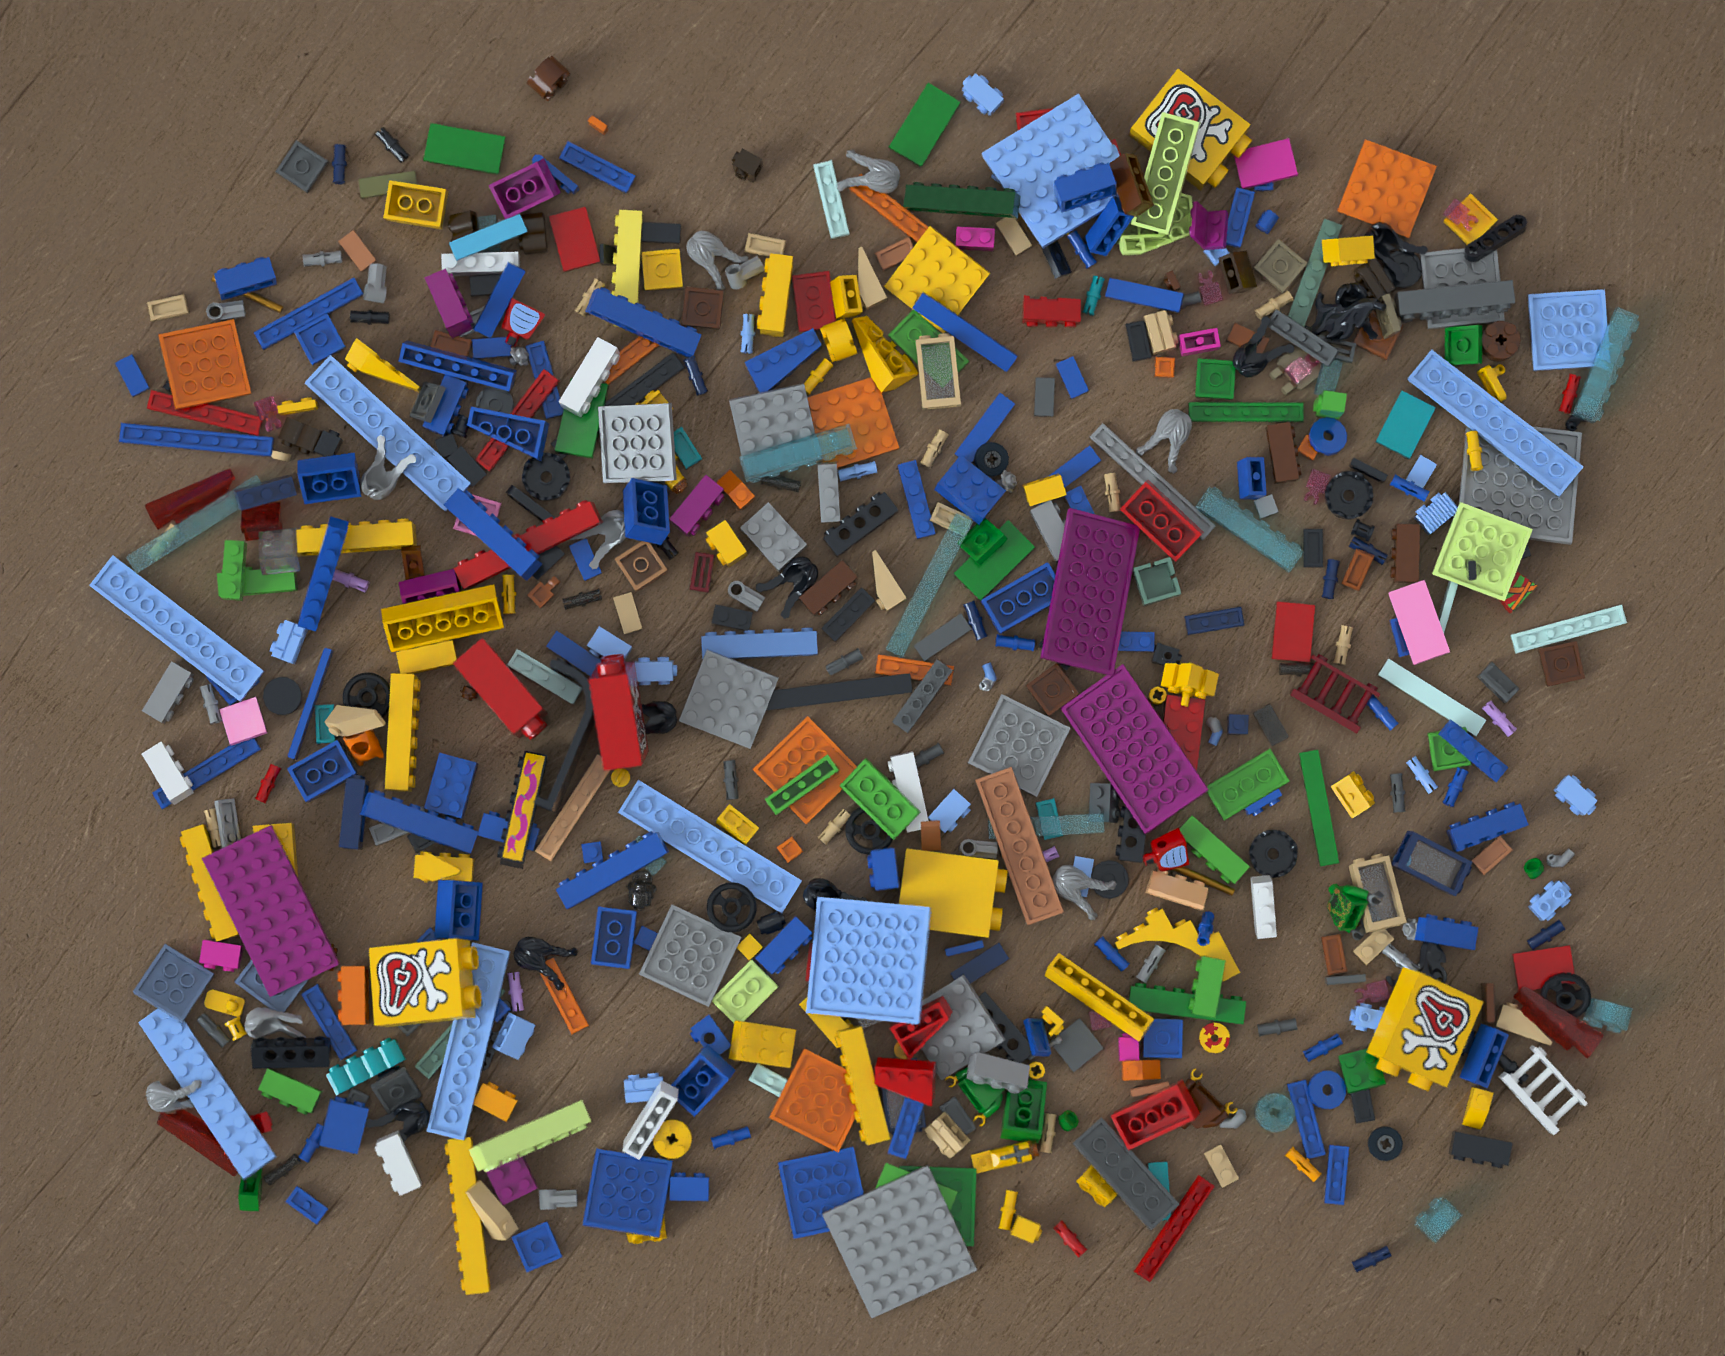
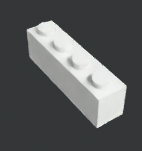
M518 252L475 253L456 261L454 254H441L442 270L446 268L448 274L452 273L453 276L502 274L507 262L520 267V255Z
M597 337L559 400L562 408L579 417H582L584 413L586 414L589 411L591 400L593 397H597L601 389L600 385L608 379L611 367L619 361L620 352L617 347Z
M911 751L890 756L891 761H887L890 773L894 772L895 776L892 784L921 811L906 827L907 833L921 830V821H928L914 753Z
M661 1080L625 1137L623 1152L640 1160L678 1098L677 1088Z

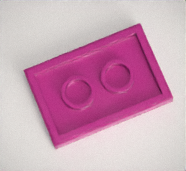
M1289 138L1248 148L1240 158L1234 155L1242 189L1298 176Z

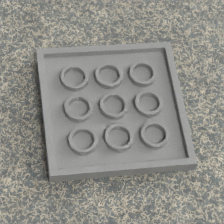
M1465 248L1426 252L1424 255L1420 254L1423 289L1499 282L1500 273L1497 250L1477 262H1469L1465 259ZM1496 310L1489 311V314L1477 315V312H1472L1470 316L1458 317V314H1453L1450 318L1439 319V316H1434L1431 320H1427L1428 329L1486 324L1505 321L1504 313H1496Z
M804 383L729 400L745 474L820 458Z
M672 403L598 407L603 483L629 482L631 478L644 481L677 480Z
M707 649L679 721L751 749L779 677Z
M1001 694L968 764L989 774L1012 767L1020 789L1037 797L1070 731V727Z
M671 905L639 975L709 1007L741 940V936L724 932L715 927L711 922Z
M965 975L960 976L922 1001L923 1006L944 996L953 1011L949 1020L921 1048L929 1061L936 1062V1073L941 1080L967 1065L969 1057L974 1053L984 1054L1006 1040Z

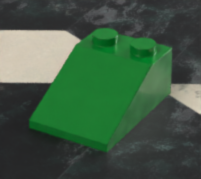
M1028 1079L1027 1088L1020 1093H1010L1007 1089L1000 1138L1039 1144L1042 1136L1047 1082Z

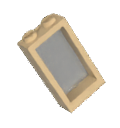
M949 333L939 334L938 338H931L930 335L920 336L916 340L922 410L961 407L954 336H950Z
M1383 854L1373 855L1371 860L1366 861L1364 858L1353 860L1354 864L1348 866L1353 886L1368 890L1370 894L1380 891L1384 895L1382 898L1376 897V899L1382 901L1378 905H1372L1370 900L1366 899L1368 904L1362 915L1366 933L1407 923L1389 855L1384 857Z

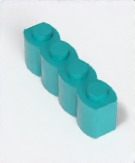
M389 1037L380 1042V1047L374 1049L372 1046L364 1050L363 1056L357 1058L355 1055L347 1059V1064L342 1067L337 1064L328 1069L330 1073L326 1074L335 1094L339 1095L405 1061L406 1057L397 1039L392 1040Z

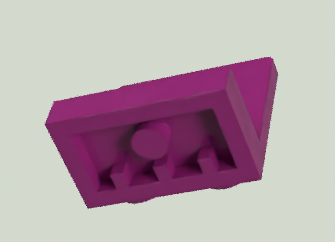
M1194 201L1193 208H1191L1192 226L1189 228L1190 237L1204 250L1226 249L1228 212L1226 210L1207 211L1198 201Z

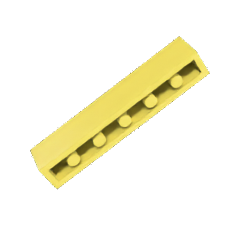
M619 210V215H615V226L618 227V234H614V245H617V253H613V264H616V272L612 273V283H615V291H612L611 294L624 296L629 299L628 302L635 304L639 303L643 212Z

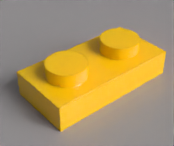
M312 397L302 398L301 402L293 403L292 400L284 401L282 405L277 406L278 413L281 416L319 410L318 402L312 400Z

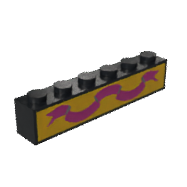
M524 751V756L519 757L518 767L521 769L520 773L515 775L514 785L516 786V791L511 793L509 802L512 804V809L507 810L505 821L508 822L507 829L503 828L501 837L504 840L503 847L499 846L497 858H500V865L523 869L537 808L534 801L536 796L539 797L547 764V755Z

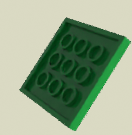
M899 1165V1168L909 1172H913L921 1167H924ZM929 1167L936 1183L958 1191L950 1212L966 1246H974L976 1168Z

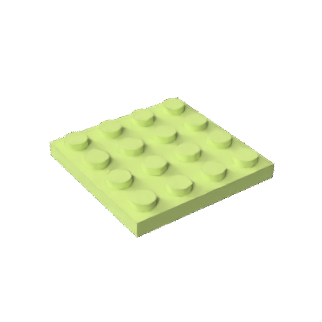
M1460 502L1432 574L1505 601L1533 529ZM1467 559L1476 561V580L1467 579Z

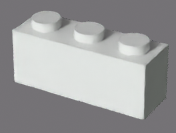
M159 742L143 752L142 756L169 801L175 805L194 793L191 788L193 783L188 776L184 777L181 772L184 768L178 760L175 762L172 757L174 755L172 748Z
M1270 875L1250 877L1254 928L1257 939L1277 937Z
M399 1130L377 1139L375 1150L379 1157H383L385 1162L383 1163V1168L386 1174H390L392 1177L390 1182L394 1192L398 1191L401 1196L421 1187V1179Z

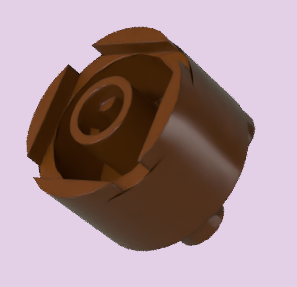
M551 56L546 58L535 69V77L530 76L527 85L543 99L550 101L556 94L555 90L558 87L562 89L567 84V78L571 73L555 57Z
M1507 321L1493 322L1482 332V353L1491 361L1502 362L1509 359L1517 352L1520 346L1519 331L1514 324ZM1498 338L1503 340V343L1501 345L1499 342H1496Z

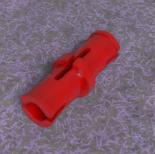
M1569 374L1566 389L1562 392L1563 399L1558 411L1571 414L1574 399L1578 396L1576 392L1581 379L1580 376Z
M270 764L264 779H261L262 784L255 797L256 800L266 804L272 788L276 786L275 781L282 768Z
M1063 1220L1053 1228L1064 1240L1063 1243L1068 1245L1078 1258L1087 1251V1248L1076 1237L1077 1234L1073 1233Z

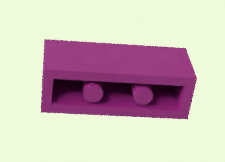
M454 569L399 582L400 596L403 604L460 592L459 581Z

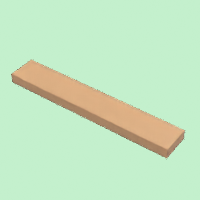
M597 754L535 850V852L549 861L553 860L610 772V770H603L600 755Z

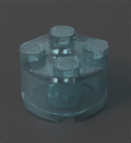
M1268 1093L1256 1102L1254 1116L1257 1123L1263 1129L1270 1132H1281L1286 1130L1293 1122L1295 1108L1291 1100L1279 1093ZM1273 1107L1279 1110V1113L1276 1114L1277 1117L1270 1115Z

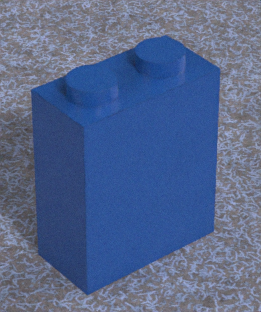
M335 1096V1099L330 1098L319 1145L358 1154L369 1108L365 1106L366 1103L354 1101V1103L346 1102V1098Z

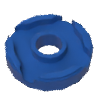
M1325 417L1317 420L1312 425L1309 441L1315 451L1330 456L1337 454L1344 448L1347 442V432L1341 422L1334 418ZM1323 433H1330L1332 440H1326Z
M1333 1071L1316 1073L1308 1084L1309 1098L1315 1106L1321 1109H1333L1339 1106L1344 1101L1346 1095V1085L1343 1078ZM1326 1084L1331 1088V1093L1328 1096L1322 1090Z

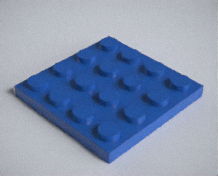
M854 1146L840 1149L839 1152L830 1151L778 1162L794 1239L829 1232L830 1230L822 1213L864 1194Z
M596 1149L583 1226L660 1238L673 1161L642 1156L639 1160L627 1153Z

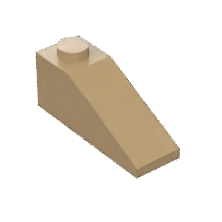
M860 247L858 250V287L862 307L864 306L867 311L887 301V297L863 248Z
M874 550L872 556L878 597L876 602L881 610L885 609L888 612L907 600L877 551Z
M336 705L325 720V724L333 735L348 737L385 725V721L376 710Z
M1509 1002L1506 1005H1500L1494 1027L1551 1046L1552 1041L1521 1010L1517 1009V1005Z
M478 1181L466 1191L468 1198L492 1239L506 1241L519 1229L511 1214L482 1181Z

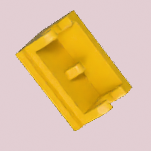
M1059 473L1022 484L1029 506L1067 495Z
M730 804L715 822L745 846L759 829L758 826Z

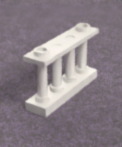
M1532 1045L1529 1048L1534 1054L1513 1074L1503 1072L1498 1077L1550 1134L1555 1135L1559 1131L1556 1125L1561 1117L1576 1103L1579 1102L1583 1106H1586L1588 1103L1584 1100L1586 1096L1579 1089L1575 1090L1546 1058L1547 1053L1540 1046L1537 1048ZM1540 1059L1547 1068L1526 1088H1521L1517 1084L1519 1082L1518 1079ZM1553 1074L1560 1082L1539 1102L1536 1101L1534 1103L1530 1098L1532 1096L1531 1093ZM1566 1088L1572 1094V1097L1552 1116L1549 1115L1547 1117L1543 1112L1545 1110L1544 1107Z

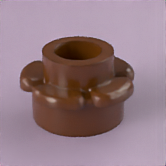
M464 685L463 689L460 690L463 693L461 697L472 701L473 698L477 699L476 695L478 692L475 689Z

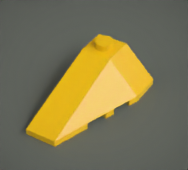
M868 316L857 317L852 320L870 375L881 392L895 390L919 374L910 358L906 354L902 356L895 349L897 345L893 341H887L883 337V331Z
M356 338L345 358L348 362L347 367L355 373L359 370L363 374L420 392L421 388L400 371H397L389 362L384 359L382 360L376 352Z

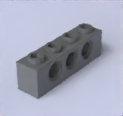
M937 659L892 722L909 733L953 670Z

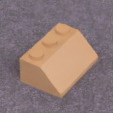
M1157 868V872L1152 871L1145 893L1201 911L1204 909L1209 888L1204 887L1205 883L1194 880V883L1186 881L1187 877L1178 874L1172 877L1168 875V871L1162 872Z

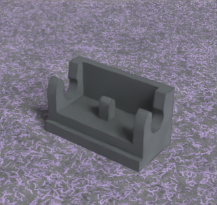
M1493 662L1477 676L1503 703H1507L1519 690V687Z

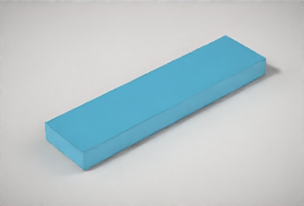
M518 214L451 241L449 245L456 261L525 234L527 229L521 215Z

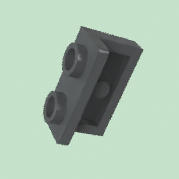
M1090 783L1089 822L1118 823L1120 796L1112 784Z

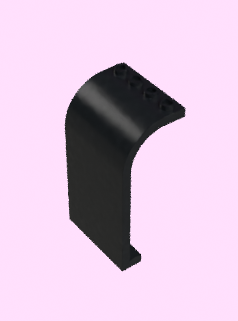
M559 657L557 660L552 659L549 666L555 672L570 677L581 684L586 696V707L548 800L536 796L534 804L554 813H557L595 724L589 681L583 674L573 668L568 661Z

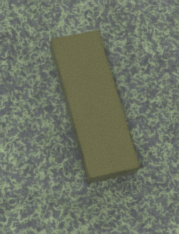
M415 171L358 179L362 199L387 195L389 180L417 184Z

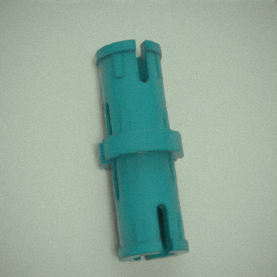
M1093 276L1090 290L1086 293L1087 299L1082 310L1083 313L1087 314L1089 310V315L1094 316L1097 302L1101 298L1100 292L1105 281L1104 278L1100 277L1098 281V276Z

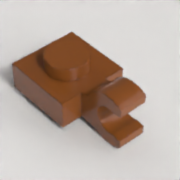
M553 576L546 585L540 581L527 595L542 609L555 596L551 591L561 581L556 576Z

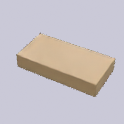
M1004 218L996 223L1015 256L1032 247L1015 218Z
M748 233L745 253L770 257V253L783 255L786 240Z
M185 294L147 302L152 322L189 314Z
M632 592L613 597L624 635L642 630Z

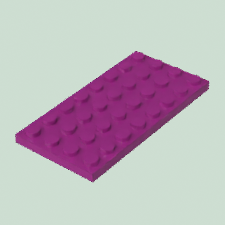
M1073 508L1067 510L1041 659L1105 675H1114L1140 531L1137 525Z
M1124 664L1114 670V675H1106L1061 707V710L1146 835L1209 791Z
M273 825L202 858L269 997L340 964Z

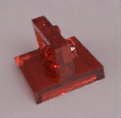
M280 502L267 503L242 510L240 527L246 541L284 537Z

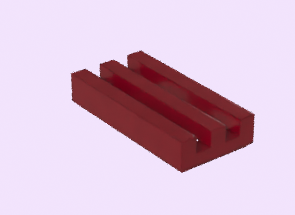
M701 552L695 553L690 590L709 593L715 555ZM700 556L703 559L698 587L694 585ZM710 558L706 587L702 588L706 559Z

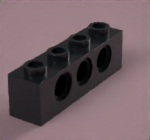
M885 492L875 494L870 498L872 502L868 505L862 504L855 510L856 514L852 517L847 515L840 521V526L836 529L831 527L824 533L826 536L823 537V540L837 558L899 512ZM878 507L881 513L879 516L873 517L870 514V509ZM856 519H863L866 523L865 526L857 528L854 525ZM840 531H849L850 537L846 540L839 537Z
M1126 805L1121 806L1120 817L1123 818V825H1119L1118 837H1121L1120 845H1116L1115 856H1119L1118 860L1142 863L1146 834L1139 824L1136 828L1128 826V820L1133 815ZM1127 837H1133L1136 840L1134 847L1130 848L1126 845Z
M984 991L979 996L981 1002L986 1009L992 1011V1019L996 1025L1003 1024L1005 1026L1003 1036L1006 1040L997 1045V1048L999 1050L1003 1048L1008 1053L1005 1056L1008 1060L1022 1063L1032 1054L1028 1040ZM1010 1039L1018 1041V1047L1014 1050H1010L1007 1046V1042Z
M300 1036L296 1038L277 1037L276 1039L259 1037L253 1039L251 1045L252 1069L330 1067L332 1059L330 1038L323 1036L305 1038ZM308 1049H311V1050H313L314 1052H313V1053H310V1052H308L307 1050H308ZM268 1050H273L276 1053H269ZM287 1050H293L295 1053H289Z

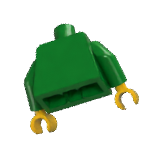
M968 1067L957 1072L956 1076L946 1077L945 1081L949 1078L954 1080V1084L949 1087L956 1086L957 1081H960L958 1083L959 1087L979 1112V1114L975 1115L974 1121L981 1117L983 1122L979 1126H983L985 1119L991 1117L1000 1108L1004 1088L995 1089L989 1084L973 1083V1080L967 1079Z

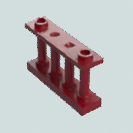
M1319 653L1317 657L1312 654L1311 658L1316 661L1302 686L1298 687V689L1292 688L1289 694L1357 734L1361 728L1357 725L1359 722L1357 720L1372 694L1377 697L1380 696V693L1377 692L1378 688L1369 682L1367 685H1364L1327 663L1328 659ZM1322 665L1331 669L1332 673L1318 697L1315 696L1312 699L1307 696L1309 693L1307 691ZM1341 675L1348 679L1349 682L1335 706L1329 709L1324 706V700L1338 676ZM1357 684L1366 691L1352 715L1345 718L1341 716V709Z

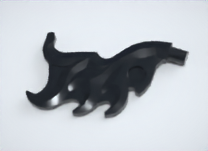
M1318 293L1315 301L1317 309L1316 321L1311 327L1305 325V328L1316 335L1329 331V334L1325 336L1327 339L1334 338L1343 332L1344 334L1340 339L1344 340L1353 334L1355 326L1360 329L1365 324L1373 310L1385 311L1386 304L1378 299L1364 298L1344 308L1341 304H1323L1324 295Z
M1423 942L1420 948V960L1417 964L1420 967L1418 972L1435 980H1438L1440 977L1442 978V983H1445L1447 974L1440 965L1441 963H1446L1445 953L1439 944ZM1386 976L1385 979L1394 988L1397 981H1394L1390 976Z

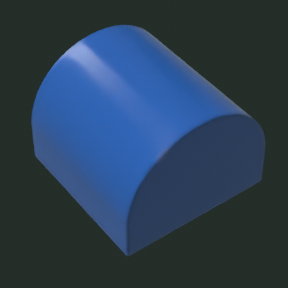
M1266 210L1255 224V227L1269 234L1279 217L1271 210Z

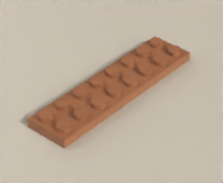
M1010 767L976 779L975 781L1027 925L1064 913L1013 768Z

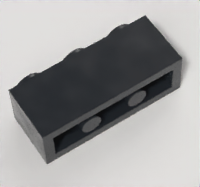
M1453 1131L1449 1154L1454 1155L1453 1159L1465 1161L1466 1157L1473 1159L1472 1163L1484 1165V1161L1491 1162L1492 1167L1503 1169V1165L1509 1166L1513 1143Z

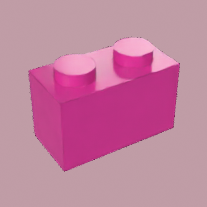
M957 227L955 245L961 250L993 251L995 229Z
M1217 328L1181 334L1178 337L1181 357L1215 351L1221 347Z
M203 940L199 963H204L205 968L215 969L217 965L223 966L224 971L234 972L235 968L240 969L244 946Z

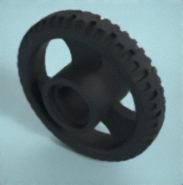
M361 673L351 678L346 684L343 691L344 706L355 707L361 704L367 708L372 707L381 717H384L389 711L390 685L383 677L375 673ZM361 680H366L367 686L360 689L357 696H351L350 692L353 686ZM378 684H381L385 690V704L378 703V694L374 690ZM370 692L373 698L370 702L365 703L363 695Z
M859 807L851 813L846 822L845 833L849 844L856 851L866 855H871V851L887 849L893 839L888 835L885 841L881 840L878 836L880 827L873 819L865 821L862 826L854 823V820L865 812ZM869 824L874 825L876 828V832L873 835L865 833V827ZM857 834H862L865 839L872 840L873 847L865 848L859 845L853 837Z
M729 882L718 886L712 891L707 901V914L710 921L715 927L724 932L733 933L744 930L752 923L757 911L754 895L747 887L739 883ZM728 889H736L743 893L739 899H724L721 892ZM729 902H735L737 905V910L734 913H729L726 910ZM713 905L722 906V911L727 916L725 924H722L716 918ZM750 905L748 917L744 922L738 924L736 916L740 914L742 906Z
M1556 974L1550 977L1541 989L1540 996L1543 1008L1551 1016L1558 1019L1568 1020L1581 1016L1585 1013L1591 1002L1589 985L1583 978L1575 974ZM1561 981L1574 982L1578 984L1581 988L1579 990H1575V988L1571 984H1561ZM1549 989L1556 991L1557 1005L1553 1007L1547 998ZM1567 994L1570 995V997L1563 998L1562 995ZM1577 999L1583 1001L1577 1009L1566 1012L1565 1009L1572 1008Z

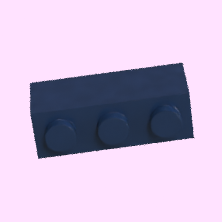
M290 475L234 490L237 505L241 511L297 495L293 478Z

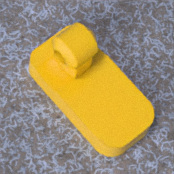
M1501 364L1494 368L1487 365L1478 370L1477 375L1486 391L1499 402H1502L1507 396L1497 377L1505 373V367Z
M209 990L204 1004L209 1009L239 1017L242 1015L246 1001L244 998L228 993Z

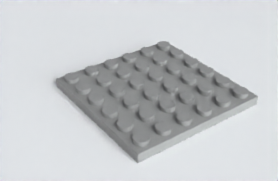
M1466 426V433L1469 431H1473L1468 426ZM1533 427L1579 463L1582 432ZM1465 434L1459 503L1462 502L1533 529L1529 540L1571 545L1578 475L1561 496L1558 497L1479 435L1483 469L1471 471L1470 457L1467 454V436Z
M928 1165L822 1213L871 1318L977 1271L976 1265Z

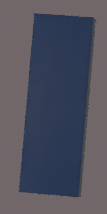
M1242 607L1184 616L1187 635L1245 626Z
M1000 943L950 974L954 980L965 975L969 983H972L1009 960V957Z

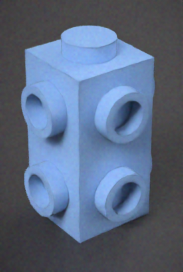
M976 73L973 77L969 75L962 83L964 85L962 89L964 92L963 96L970 102L974 101L981 113L984 115L987 113L991 116L1003 103V94L997 88L992 89L988 85L989 81L983 75L978 76Z
M649 657L638 658V661H635V668L639 685H651L652 681H658V685L670 684V681L674 680V676H677V665H674V660H669V657H657L658 661H650Z
M1574 775L1565 776L1553 789L1556 792V798L1563 803L1566 801L1571 806L1569 809L1577 816L1579 814L1583 816L1586 813L1590 815L1596 808L1594 805L1597 802L1594 798L1596 795L1588 788L1585 790L1580 785L1581 781Z
M1550 881L1544 887L1545 891L1541 895L1537 893L1530 899L1531 904L1528 908L1540 921L1545 919L1549 921L1555 916L1556 913L1554 911L1559 906L1563 908L1570 902L1569 897L1572 894L1569 891L1571 889L1564 881Z
M1360 1003V1006H1355L1350 1011L1349 1020L1352 1021L1351 1025H1355L1356 1030L1367 1032V1028L1376 1031L1385 1008L1379 1007V1010L1371 1009L1372 1005Z

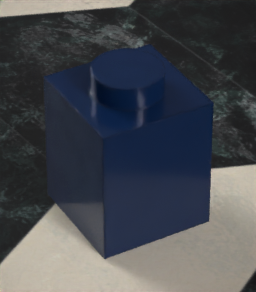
M1229 714L1227 716V735H1247L1249 715Z

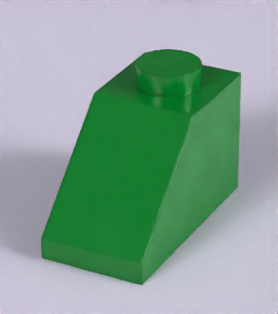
M263 1167L246 1180L241 1176L238 1193L240 1211H259L262 1197Z

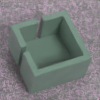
M1171 557L1153 562V568H1151L1150 563L1133 568L1132 571L1143 606L1181 595L1177 577L1172 580L1170 577L1175 575Z

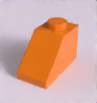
M731 470L716 482L741 511L756 499L754 494Z
M1160 1059L1121 1061L1123 1081L1161 1079Z

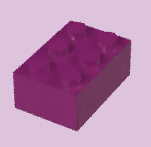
M544 158L489 185L505 220L561 193Z
M445 268L424 277L451 338L473 330L471 323L474 321L467 307H464L466 303L460 290H457L459 287L453 274H448Z
M705 475L669 519L671 524L687 537L691 534L694 536L700 530L699 524L703 519L707 521L712 515V508L715 505L719 506L725 499L724 489Z
M517 1154L518 1158L503 1165L500 1162V1166L486 1172L502 1205L539 1188L525 1157H519V1154Z

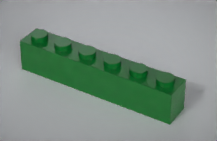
M1135 983V986H1130L1128 1001L1142 1011L1244 1024L1246 1001H1242V997L1231 996L1230 999H1225L1223 994H1219L1216 1017L1212 1018L1191 1014V1009H1188L1190 998H1194V990H1192V994L1184 993L1185 989L1173 988L1172 992L1165 991L1166 987L1154 985V989L1146 988V984Z

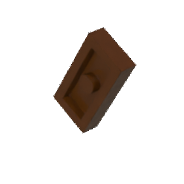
M421 545L401 547L405 579L409 580L425 576Z

